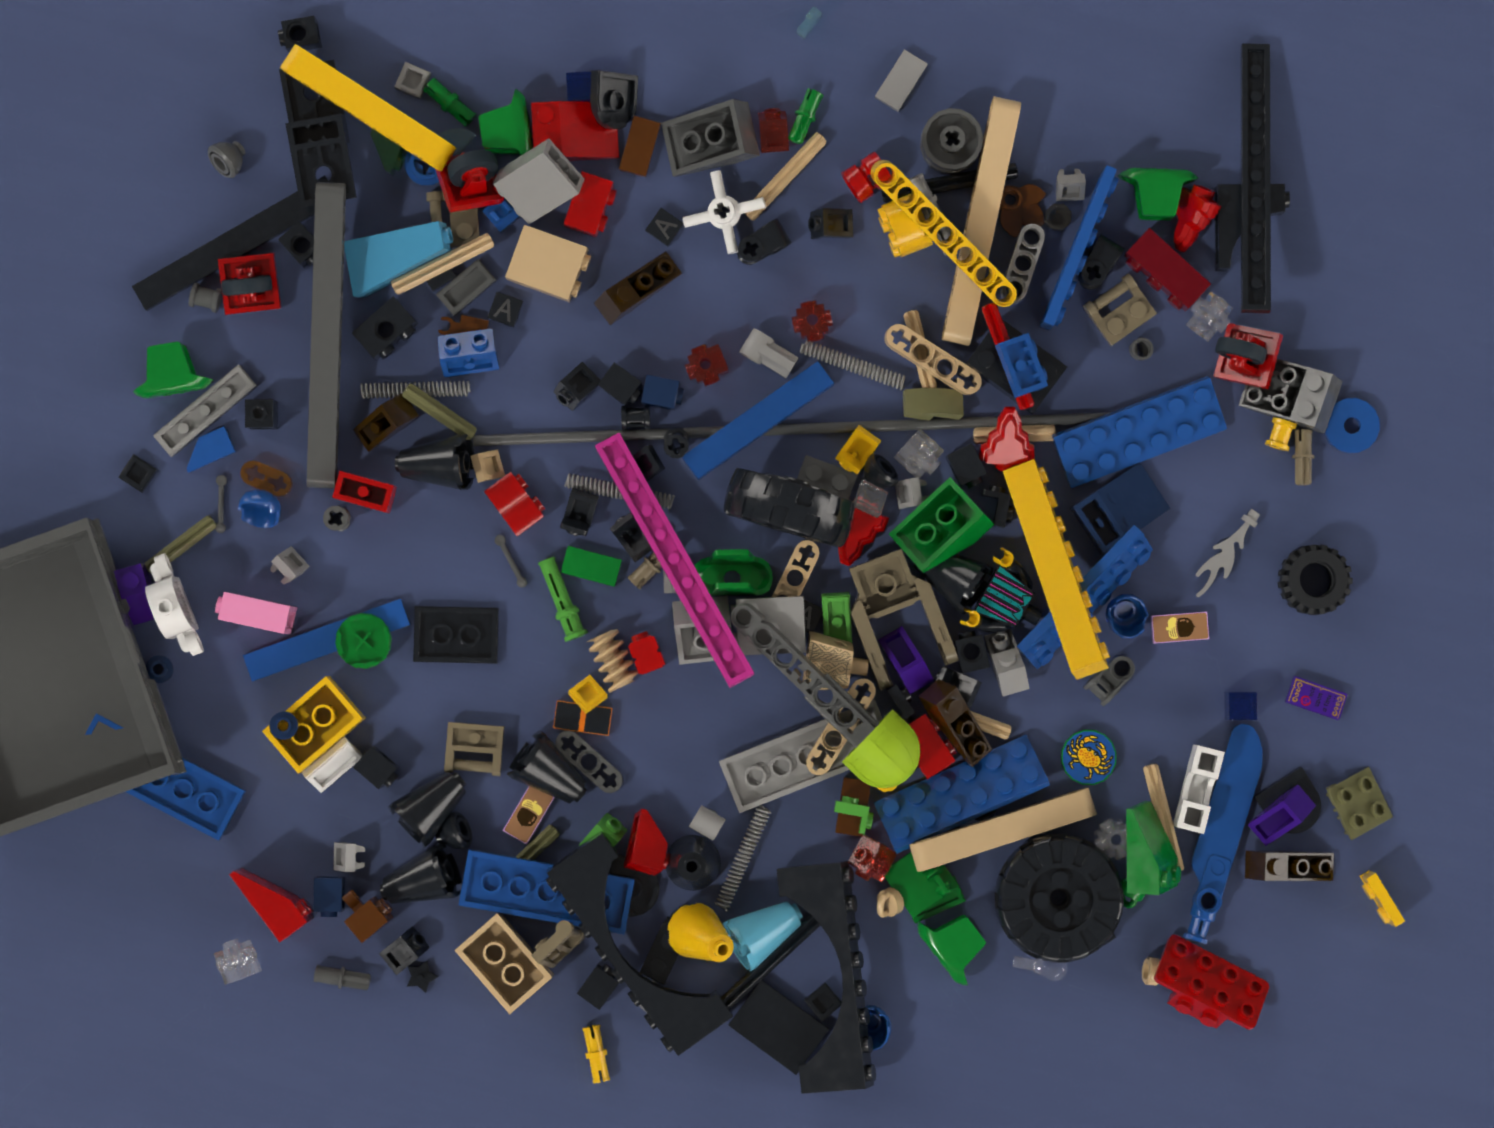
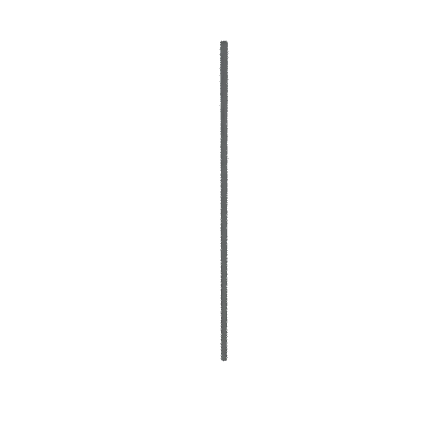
M1111 412L1020 415L1022 421L1021 426L1077 425ZM999 416L963 417L960 420L935 418L930 421L907 419L778 424L763 436L853 433L858 425L869 432L996 427ZM724 426L686 427L682 429L687 432L689 438H709ZM671 428L474 435L473 445L496 446L602 442L617 433H620L624 441L662 440L666 432Z

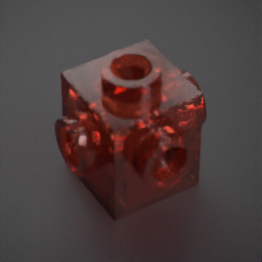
M816 300L801 303V308L796 309V316L791 317L794 333H800V338H807L808 342L823 340V335L829 332L828 327L833 326L830 309L825 310L824 304L817 305ZM815 315L818 322L815 325H810L807 322L808 316Z
M704 344L691 349L692 355L687 356L689 363L684 365L690 380L696 378L697 383H704L705 387L719 382V376L729 372L719 344L709 348ZM707 361L711 366L708 369H702L700 367L701 363Z
M863 834L848 861L851 866L856 868L854 874L866 881H869L872 877L882 882L897 854L881 842Z

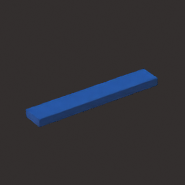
M817 361L687 452L682 457L683 461L699 481L834 386V382Z
M402 599L362 612L381 618L389 627L390 632L411 625ZM347 618L243 655L252 682L337 652L335 644L336 633Z

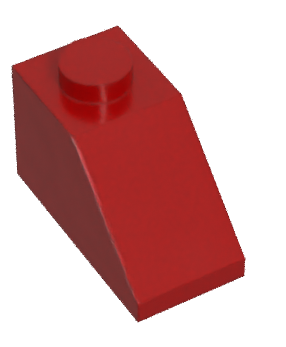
M641 809L634 814L624 868L657 875L667 868L670 853H667L668 843L646 809Z

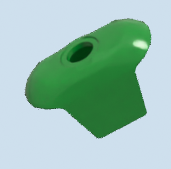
M515 89L510 105L479 115L482 145L485 150H489L493 154H519L521 156L533 149L527 101L520 90Z
M1128 168L1118 175L1121 180L1134 187L1139 220L1170 221L1177 213L1182 186L1199 179L1190 170L1168 168Z
M180 342L153 345L147 348L146 382L137 387L133 393L145 399L170 396L178 393L182 394L205 389L211 384L213 379L196 375L188 349L185 345H181Z
M748 549L715 550L710 557L701 559L695 564V568L711 596L763 595L770 590L773 576L769 563L763 558L753 556ZM729 571L737 572L740 575V582L725 583V574Z
M964 914L935 929L918 921L917 930L921 939L939 959L951 978L958 984L968 986L964 968L986 944L978 930Z

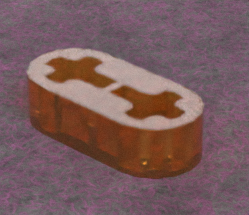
M248 461L241 468V478L250 486L266 490L278 497L286 496L292 490L293 482L291 477L280 470L258 461ZM255 466H258L257 471L265 475L264 480L254 478L253 481H250V475L247 474L248 468L254 469ZM283 476V482L287 486L285 489L280 488L276 492V486L269 483L268 480L270 477L279 480Z

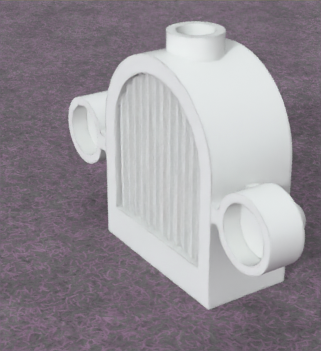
M166 553L155 556V563L150 566L155 583L145 587L146 597L153 617L166 639L177 638L183 652H190L192 656L204 652V648L196 632L199 627L180 578L174 576Z

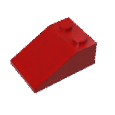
M550 101L531 103L534 147L549 138L569 161L619 158L618 129L602 127L592 113L590 102Z
M243 868L229 874L279 942L287 939L314 918L311 914L313 908L305 898L300 900L297 895Z

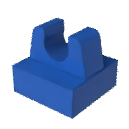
M505 197L501 204L487 206L483 210V213L500 233L520 218Z

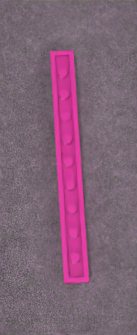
M620 433L595 445V449L729 688L753 676L754 672Z

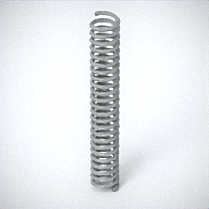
M809 339L806 340L805 344H801V354L804 352V355L808 354L813 359L817 356V360L821 358V362L825 359V363L829 361L830 365L833 363L838 368L844 369L846 367V371L850 368V372L854 370L855 374L858 372L859 375L862 374L867 379L870 376L871 380L875 378V381H878L879 379V383L883 381L884 385L887 383L892 388L896 385V389L900 387V391L904 388L905 375L901 377L900 373L897 375L892 370L886 369L884 371V367L880 369V366L876 367V364L872 366V363L868 364L863 359L859 362V358L855 360V356L851 358V355H848L847 357L846 353L843 355L838 350L834 353V349L830 351V347L826 349V346H823L822 348L821 344L818 346V343L814 344L813 341L809 344Z
M436 381L435 388L434 382H431V391L430 382H427V389L425 382H422V390L434 397L437 395L439 397L441 395L443 397L446 395L448 397L450 395L458 397L459 394L461 397L463 395L467 397L468 393L471 392L469 381H467L466 386L465 381H462V390L460 381H458V388L456 381L453 382V389L452 382L449 381V390L447 381L444 382V388L441 381L440 391L438 381ZM379 382L378 394L376 383H374L373 391L372 383L369 384L368 394V384L365 383V392L363 384H360L363 399L366 397L368 399L370 397L372 399L375 397L377 399L379 397L382 399L384 397L386 399L388 397L392 398L400 395L405 390L401 382L399 392V383L396 382L395 391L394 383L392 382L390 392V383L388 382L386 393L385 383L383 382L381 391V383ZM418 382V388H420V389H421V382Z
M569 473L564 485L568 489L576 488L581 491L585 489V492H593L594 495L598 492V495L602 494L607 497L611 495V498L615 496L616 499H623L616 485L614 488V482L610 486V482L608 481L606 484L604 480L601 485V479L597 483V479L595 478L593 481L591 477L588 482V477H585L584 480V476H581L579 482V475L576 476L575 480V474L571 478ZM655 491L654 495L660 506H663L664 509L667 507L670 510L675 495H672L671 498V495L668 494L666 499V493L662 497V492L658 495V492Z
M759 805L760 808H756V811H758L754 812L756 816H752L754 820L750 821L752 824H749L750 828H747L748 832L743 837L746 841H741L744 845H740L742 849H738V851L742 854L736 853L740 858L734 857L738 862L732 861L737 866L731 865V868L735 870L729 869V872L733 874H727L731 878H725L729 882H724L727 886H722L725 890H720L723 894H718L721 898H716L719 902H714L715 905L723 908L725 912L729 911V904L732 903L731 900L734 899L733 896L738 891V883H741L740 879H743L741 875H745L743 871H746L745 867H748L747 863L750 862L749 859L754 854V847L759 842L757 838H761L759 834H763L761 830H764L763 826H766L765 822H768L767 818L770 817L768 814H771V811L762 805Z

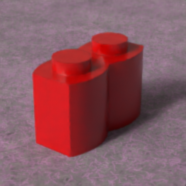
M509 472L484 492L518 537L544 518L541 512L545 508L536 496L531 499L526 493L525 489L529 486L519 473L514 476L512 472Z

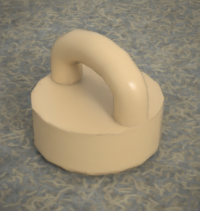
M889 887L879 892L877 895V913L880 917H892L902 912L904 900L898 890Z
M1147 957L1144 960L1142 980L1145 985H1158L1154 980V975L1160 962L1159 958Z

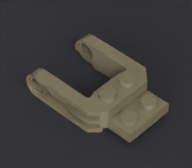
M901 548L849 568L858 592L850 610L851 616L880 691L892 687L893 683L886 669L884 658L869 620L913 605L918 600L922 604L945 666L959 661L931 584L911 574Z

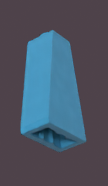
M436 221L345 241L344 249L353 297H368L390 285L392 280L451 251L450 243H453V235L450 227H447L446 223Z

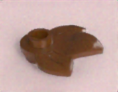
M1027 184L1020 188L1012 185L1005 186L999 208L1001 210L1000 223L1003 229L1009 235L1017 237L1022 229V225L1037 224L1043 226L1045 223L1044 215L1037 203L1044 198L1046 193L1038 186ZM1012 195L1015 198V203L1012 205L1007 204L1005 197Z

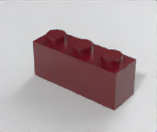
M1150 228L1124 255L1128 259L1126 264L1136 273L1141 271L1148 277L1146 282L1157 292L1162 290L1169 296L1167 301L1177 310L1182 308L1184 311H1187L1211 285L1208 280Z

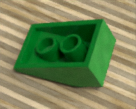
M949 477L896 526L889 535L917 567L925 573L973 545L995 524L963 489Z
M1144 801L1126 809L1127 893L1161 895L1178 886L1181 880V868L1178 866V857L1152 802Z

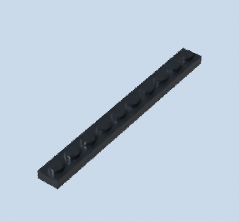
M1242 43L1241 313L1269 314L1271 311L1270 44Z

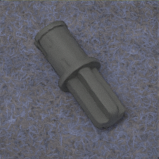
M316 965L314 982L337 985L338 989H342L343 986L368 990L371 975L345 970L343 966L341 969Z

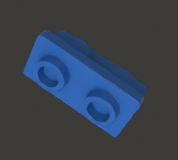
M492 329L437 337L439 360L444 377L499 370Z
M1029 333L995 345L1014 398L1039 391L1048 386L1046 370L1040 365L1037 357V346L1030 339Z

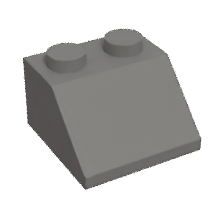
M728 596L712 597L732 632ZM672 602L679 665L714 661L682 602Z

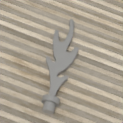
M1251 509L1247 515L1244 514L1241 519L1245 523L1231 537L1213 546L1214 550L1221 549L1222 552L1210 558L1197 571V577L1206 570H1210L1211 573L1207 583L1196 594V597H1200L1208 590L1214 582L1220 567L1224 568L1223 578L1226 579L1229 576L1235 558L1234 543L1238 542L1239 548H1244L1246 531L1249 526L1254 528L1257 526L1258 523L1256 521L1260 516L1259 513Z

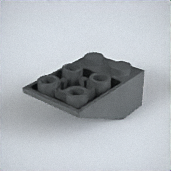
M1277 359L1269 390L1245 385L1239 406L1272 418L1276 417L1293 422L1301 428L1325 434L1343 381L1334 374Z

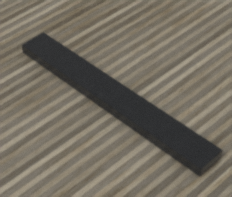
M324 175L323 177L319 178L318 181L328 182V179ZM298 191L136 283L132 288L144 309L148 311L192 286L195 282L197 283L218 271V259L244 256L288 231L298 221L302 223L314 216L315 205L301 207Z

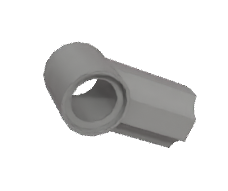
M753 328L739 353L759 365L763 364L782 377L787 378L799 358L775 344V341L766 334Z
M701 805L689 827L713 841L726 819L719 816L714 810Z

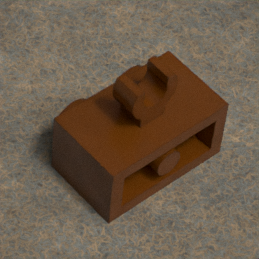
M353 889L342 897L345 903L354 911L344 923L361 943L370 938L393 918L390 913L393 909L383 897L378 899L374 896L364 904Z

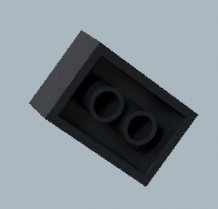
M1003 320L1010 339L1023 335ZM989 331L966 362V365L977 371L981 378L1017 403ZM1037 344V357L1040 365L1046 370L1048 386L1039 391L1031 392L1034 406L1025 409L1031 414L1036 411L1067 368L1066 365Z

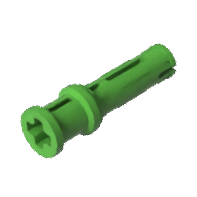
M555 557L539 562L538 565L541 568L558 611L555 613L556 620L561 622L566 635L564 637L565 642L588 634L587 629L583 628L579 618V608L572 604Z

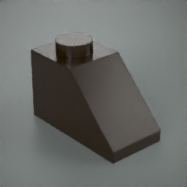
M403 393L381 404L353 429L368 452L403 430L419 416L412 404L403 398Z

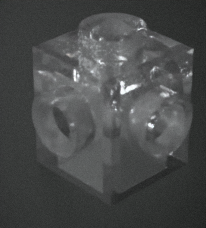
M1211 291L1205 299L1199 297L1190 309L1193 315L1186 326L1208 342L1217 331L1222 333L1231 321L1228 315L1233 307L1222 297L1217 296Z
M919 429L893 458L913 476L920 479L925 472L931 475L941 464L938 458L945 450L923 430Z
M1113 818L1098 825L1100 829L1094 831L1097 838L1093 840L1094 844L1109 858L1115 857L1116 860L1127 856L1126 824H1123L1122 820L1119 819L1114 821ZM1115 834L1121 837L1118 845L1111 843V837Z
M238 938L222 944L223 950L213 953L217 969L221 973L225 985L262 971L257 959V952L251 940L239 943Z

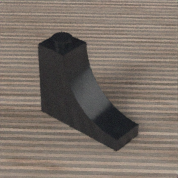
M1218 184L1214 188V201L1222 206L1219 213L1215 216V271H1227L1230 269L1232 252L1241 235V184ZM1271 184V216L1282 215L1286 212L1285 208L1290 206V193L1285 191V184Z

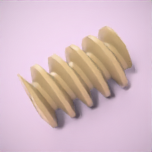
M618 629L610 630L587 641L594 642L589 648L590 653L599 652L593 659L594 662L604 663L598 669L599 672L609 673L603 679L604 683L613 682V685L608 689L609 693L634 682L633 678L638 674L637 670H628L633 664V660H623L629 653L628 650L618 649L624 643L623 639H613L619 633Z

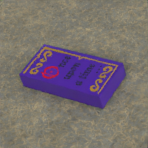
M1293 676L1285 703L1339 720L1348 694Z

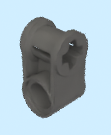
M1123 655L1113 657L1107 663L1108 669L1095 673L1083 686L1085 690L1089 689L1101 701L1100 704L1103 707L1120 691V688L1133 676L1135 666L1130 658ZM1120 660L1126 661L1129 666L1128 672L1123 676H1118L1114 672V665ZM1098 683L1106 690V693L1097 686Z

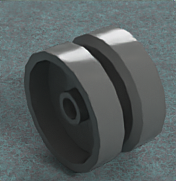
M948 108L937 112L928 119L921 134L920 150L923 159L931 169L941 174L951 175L966 171L975 163L982 149L983 133L980 124L971 114L962 109ZM947 139H954L956 141V145H947Z

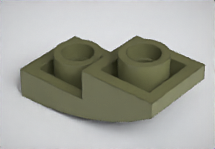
M946 388L905 389L903 391L904 417L928 421L934 416L960 420L964 416L963 394L954 389Z

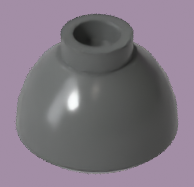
M218 142L208 148L209 160L221 175L227 178H234L239 173L243 164L242 156L246 154L245 149L239 142Z

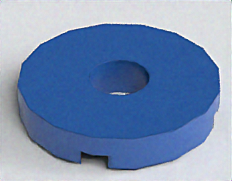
M1345 398L1335 403L1324 435L1328 443L1337 450L1346 454L1359 453L1368 449L1376 441L1380 431L1379 417L1375 409L1368 402L1358 398ZM1348 418H1353L1358 422L1359 428L1354 434L1348 433L1344 428V423Z

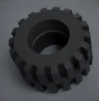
M1308 545L1292 551L1289 557L1283 560L1281 564L1283 565L1282 569L1278 571L1280 582L1277 583L1278 588H1281L1282 591L1280 595L1283 599L1287 600L1288 606L1295 608L1300 613L1320 615L1336 610V607L1346 601L1344 600L1345 597L1349 596L1351 592L1349 586L1353 584V578H1350L1349 572H1352L1351 567L1346 565V558L1338 554L1339 551L1336 549H1330L1326 545ZM1311 563L1322 565L1327 570L1330 578L1327 591L1317 597L1305 593L1300 584V574L1303 568Z

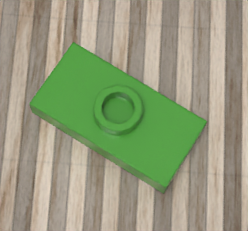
M849 592L821 594L824 635L852 643Z

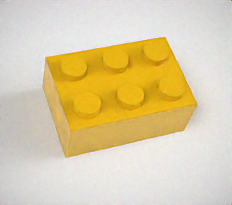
M325 676L286 710V712L292 713L298 721V730L292 738L286 740L276 738L271 733L269 725L262 732L295 771L300 774L364 721L366 717L332 677ZM285 720L280 721L279 729L286 731L288 729V722Z

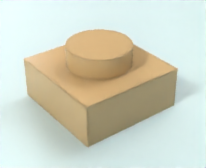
M498 449L471 456L478 483L505 476Z

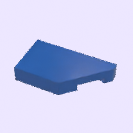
M225 426L198 438L186 468L188 473L236 453Z

